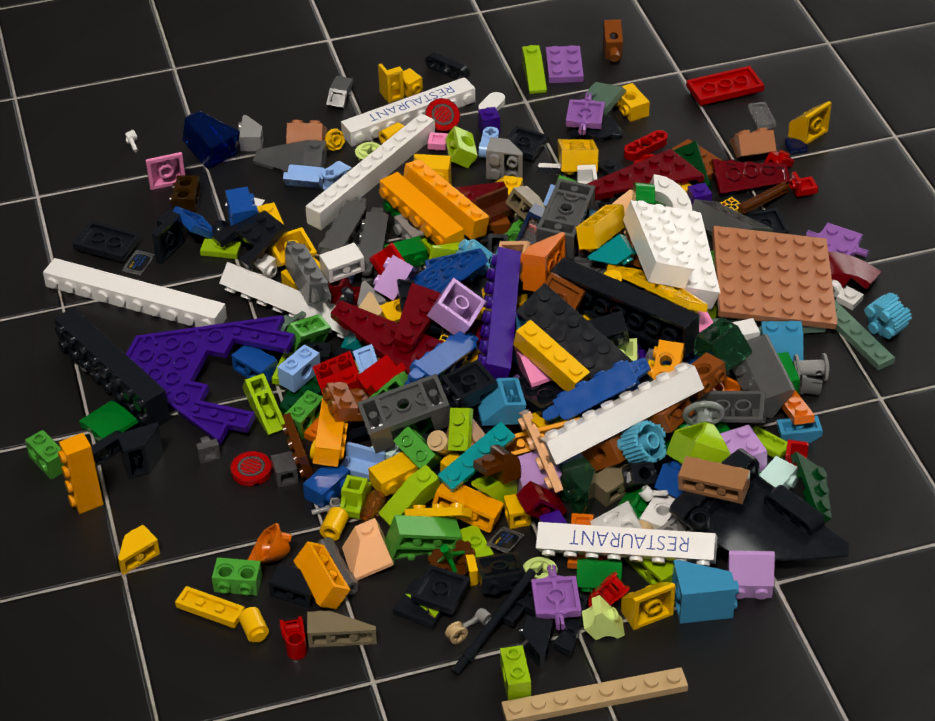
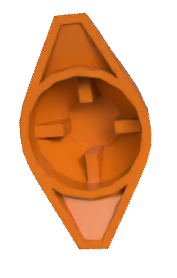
M278 523L269 526L257 539L248 560L261 561L262 564L278 562L284 559L290 552L289 542L292 535L281 532Z

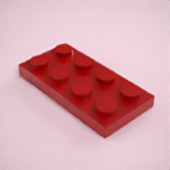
M751 66L686 80V87L700 106L764 91L765 86Z

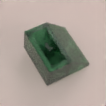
M721 317L696 335L694 354L701 357L708 353L724 361L727 373L751 355L752 349L738 325Z
M583 456L562 465L560 480L563 490L560 491V495L563 501L568 502L571 506L573 513L590 514L594 501L595 469Z

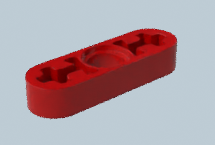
M656 130L627 144L624 147V158L635 161L640 156L648 155L666 146L668 143L667 132Z

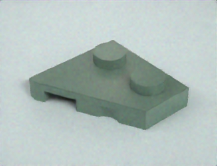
M595 82L587 92L588 97L589 92L592 94L591 100L605 102L604 116H606L627 90L621 86Z

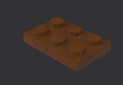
M289 412L282 415L285 422L282 428L285 435L290 436L287 442L290 450H295L292 456L296 466L301 465L298 467L301 477L308 480L314 474L302 438Z

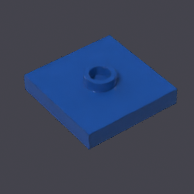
M178 206L174 208L173 212L180 214L181 222L190 232L213 239L211 236L214 234L212 227L203 216Z

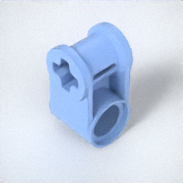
M487 127L483 130L479 144V158H486V149L490 137L498 138L499 136L497 128Z
M337 161L324 169L321 173L324 178L323 190L325 191L350 171L352 167Z

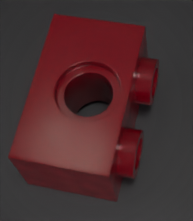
M529 481L516 494L524 511L537 519L541 515L559 510L562 516L567 512L557 493L532 481Z

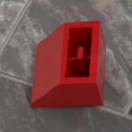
M350 351L313 366L321 392L326 388L327 383L336 382L347 383L349 389H364L356 379L360 373Z

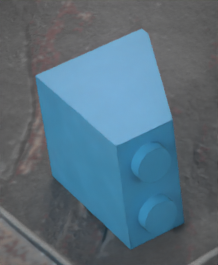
M673 560L672 583L676 586L674 602L680 624L733 618L734 609L737 608L736 594H739V585L737 580L734 581L732 572L682 560Z

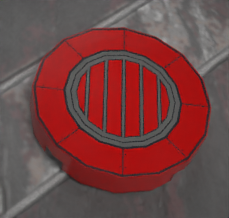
M434 99L425 110V115L435 120V131L439 133L450 132L460 121L459 108L449 99Z
M248 451L239 454L230 465L234 481L248 487L254 486L257 483L259 485L265 483L273 472L270 458L258 451Z

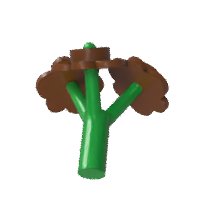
M458 540L453 552H451L448 545L444 544L440 549H434L432 555H429L427 560L430 562V565L465 575L468 572L465 566L466 555L473 554L475 556V550L471 548L469 541ZM454 556H456V557H455V560H456V562H457L458 564H454V562H453V557H454Z

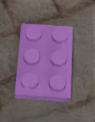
M580 46L546 47L549 83L584 81Z

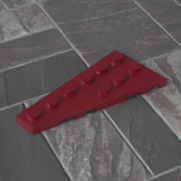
M669 149L587 184L596 186L595 200L614 197L617 193H626L630 189L633 190V182L650 183L654 174L665 176L676 183H681V185L688 184V181L691 180L702 182L705 175L672 149Z
M342 300L331 311V318L345 330L353 332L360 342L364 341L368 345L372 344L375 353L380 358L388 355L396 366L402 362L407 368L405 370L407 375L411 371L409 367L414 360H419L427 351H432L438 343H443L441 340L423 334L411 351L394 344L398 323Z

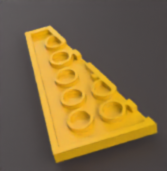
M609 263L607 265L606 271L610 269L619 271L623 279L640 288H644L645 292L657 294L696 313L698 311H707V303L683 288L648 282L644 270Z

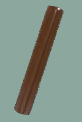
M782 182L740 203L737 209L738 212L745 214L789 191V184Z

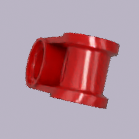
M614 571L589 594V607L592 606V598L598 595L602 596L611 606L615 601L622 598L630 590V587L628 585L625 586L617 577L618 573Z
M302 616L289 621L279 620L281 635L288 657L293 660L304 658L307 654V645Z

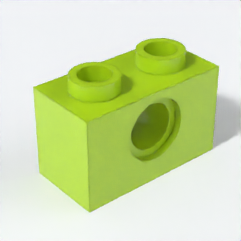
M454 126L445 138L448 155L451 156V162L469 168L478 156L473 134Z
M523 645L500 648V667L508 701L531 696V679Z

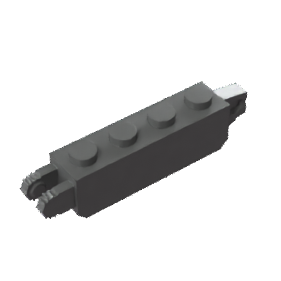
M355 197L353 201L347 200L345 205L340 208L337 218H334L330 230L326 231L324 240L318 245V253L323 254L356 242L360 231H362V219L366 218L367 202L365 198Z
M372 207L371 212H366V218L362 219L363 232L360 231L359 235L361 244H358L357 247L364 256L365 271L360 272L359 276H361V282L365 280L368 284H371L373 277L378 275L369 258L383 250L384 245L388 241L389 215L383 212L382 207Z
M287 241L285 266L307 303L313 302L314 304H319V301L331 302V293L328 289L329 283L306 245L296 243L295 241Z

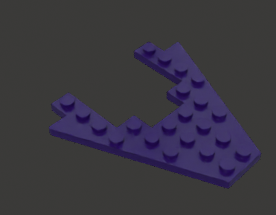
M280 315L136 335L126 355L166 390L168 406L210 438L217 439L218 444H222L229 429L248 433L256 416L252 411L204 401L210 390L208 384L194 381L208 355L227 358L234 343L288 354L296 337L294 333L280 331L285 323L284 316Z

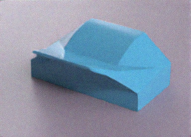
M815 416V422L794 425L790 418L779 419L776 423L779 436L785 441L795 440L812 443L820 438L823 432L818 416Z

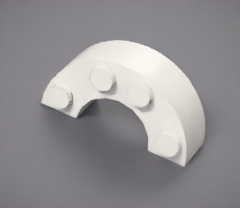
M653 175L650 184L655 185L656 201L666 204L667 207L692 211L691 201L680 185L665 176Z

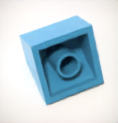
M761 321L760 335L767 334L777 353L789 352L792 362L795 354H798L800 360H804L801 321Z

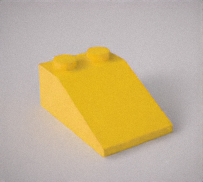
M557 139L561 172H564V174H575L577 172V165H596V172H598V148L593 139Z

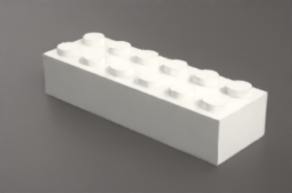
M630 200L623 221L648 282L685 289L693 267L667 208L661 204L652 205L641 200Z
M665 206L693 267L685 290L707 303V309H712L720 289L702 215L696 211Z

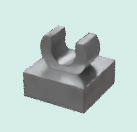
M209 436L200 438L201 443L196 444L200 464L221 459L217 439L210 440Z

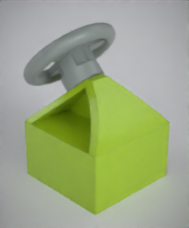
M700 401L687 406L682 413V418L691 426L674 431L666 455L682 464L686 456L719 463L729 457L730 451L719 431L714 426V424L723 419L725 415L724 408L712 401ZM703 407L714 408L717 411H709ZM696 410L697 415L691 419L689 413Z

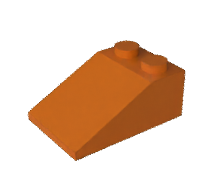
M564 232L530 245L521 254L520 263L523 264L521 282H523V290L535 292L546 282L550 270L562 258H566Z

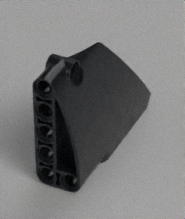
M742 448L737 449L721 463L750 470V485L743 504L685 491L672 502L669 508V512L687 525L691 532L715 533L718 537L717 546L727 552L774 551L775 560L829 559L848 557L849 543L825 526L824 517L817 509L783 485L774 487L760 476V462Z

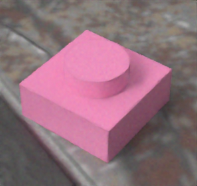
M430 132L428 149L446 150L445 138L448 134Z

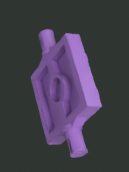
M587 92L584 99H570L566 127H579L578 133L580 135L582 130L583 135L586 134V128L601 129L605 102L591 100L592 94L590 92L589 97Z
M828 222L820 233L810 230L806 233V236L827 238L828 251L844 253L850 256L857 254L865 258L869 254V250L859 247L863 236L861 233Z
M551 565L547 566V577L531 579L535 616L544 619H555L556 629L560 630L561 624V630L566 627L564 618L581 616L576 576L564 577L557 575L556 566L552 565L551 569Z

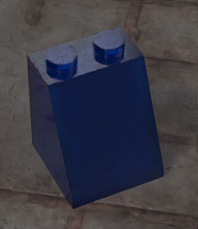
M198 111L185 118L182 141L207 169H210L237 155L240 132Z

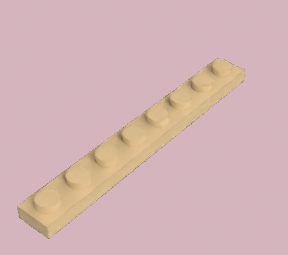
M682 667L503 701L501 706L505 721H536L688 691V683Z

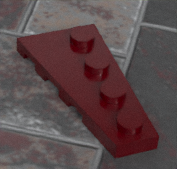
M711 160L719 196L772 187L782 182L789 184L790 176L787 164Z
M411 283L394 336L395 345L413 350L434 321L427 314L440 296V292Z

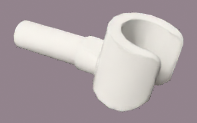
M134 130L125 133L126 142L131 144L134 152H137L138 149L134 142L137 140V135Z
M644 485L642 487L643 491L638 493L646 502L656 496L668 495L667 490H652L648 485Z

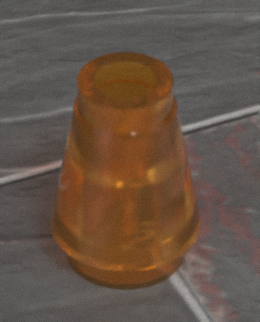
M372 490L371 493H368L360 518L365 522L375 518L385 506L386 496L377 490Z

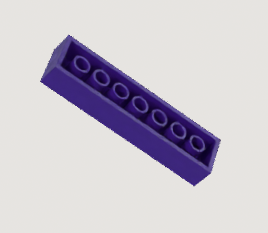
M498 247L496 254H492L490 260L491 268L488 267L485 279H488V281L485 283L484 293H487V296H484L486 302L483 307H485V310H483L481 322H484V324L481 325L479 334L482 337L478 345V351H481V354L477 358L495 380L497 378H508L511 370L521 251Z

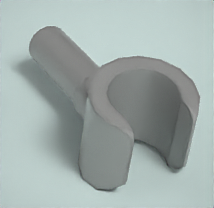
M332 498L329 505L311 510L312 515L328 512L332 507H340V499Z
M480 608L475 613V617L463 623V627L467 628L479 621L486 625L491 619V614L486 609Z

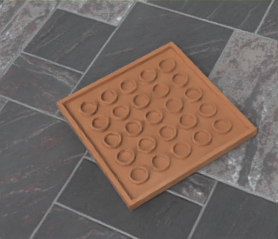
M713 226L714 264L720 289L717 298L718 317L753 318L755 321H801L802 326L836 329L837 317L827 238Z

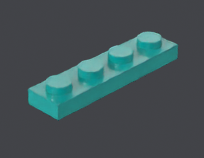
M502 422L498 423L438 474V479L453 493L477 472L473 468V460L490 454V446L500 445L506 448L515 440L516 436Z

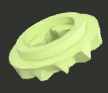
M375 142L362 143L355 149V156L359 161H362L370 155L371 151H375L381 145Z
M534 557L526 561L523 567L525 572L529 568L536 572L533 579H541L548 576L547 566L551 565L552 569V565L556 566V564L545 557ZM541 568H543V573H541V575L537 576V573L539 572V570H541Z

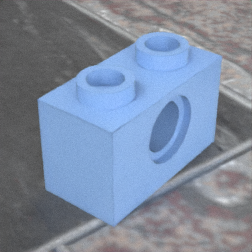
M304 344L277 367L279 384L295 393L315 376L313 366L321 363L320 353Z

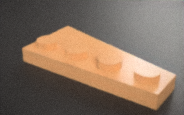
M524 410L519 412L520 418L517 419L522 431L526 430L529 438L526 441L531 451L534 449L538 457L535 458V461L540 470L544 469L547 476L544 478L547 488L549 490L552 489L555 493L563 490L554 465L548 459L550 458L544 443L540 441V432L535 423H532L534 418L531 411Z

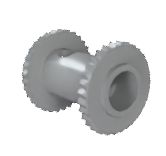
M822 353L821 359L800 360L798 354L794 355L793 364L799 378L801 375H822L823 381L828 380L829 361L825 353Z

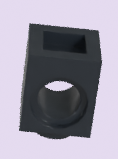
M654 462L630 463L622 467L625 489L656 484L657 470L654 467ZM639 471L642 473L643 479L640 477Z

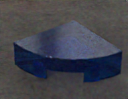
M785 138V145L790 154L808 152V146L803 141L795 138Z

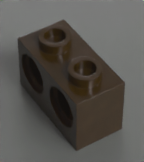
M177 175L176 183L172 185L173 194L170 195V205L173 206V209L178 206L196 213L201 192L199 176Z

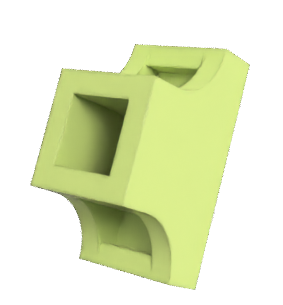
M600 595L592 598V606L582 611L584 630L595 640L606 636H612L617 639L625 636L623 620L616 608L611 607Z

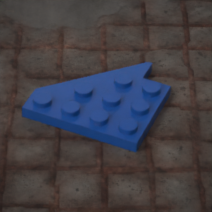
M481 248L428 259L425 261L427 268L414 276L412 281H415L417 285L441 293L453 278L459 282L465 281L475 270L482 269L488 262V259Z

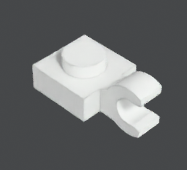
M832 280L834 297H837L836 301L839 304L853 310L863 300L864 294L849 286L843 289L838 281Z

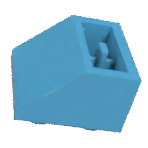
M518 377L497 378L498 388L480 396L481 403L476 405L482 426L497 425L500 422L504 425L519 424L517 420L520 418L519 412L526 410V402Z

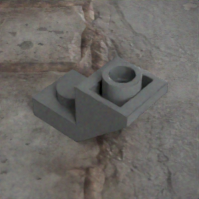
M335 77L329 89L326 103L328 107L345 108L347 96H350L353 78Z

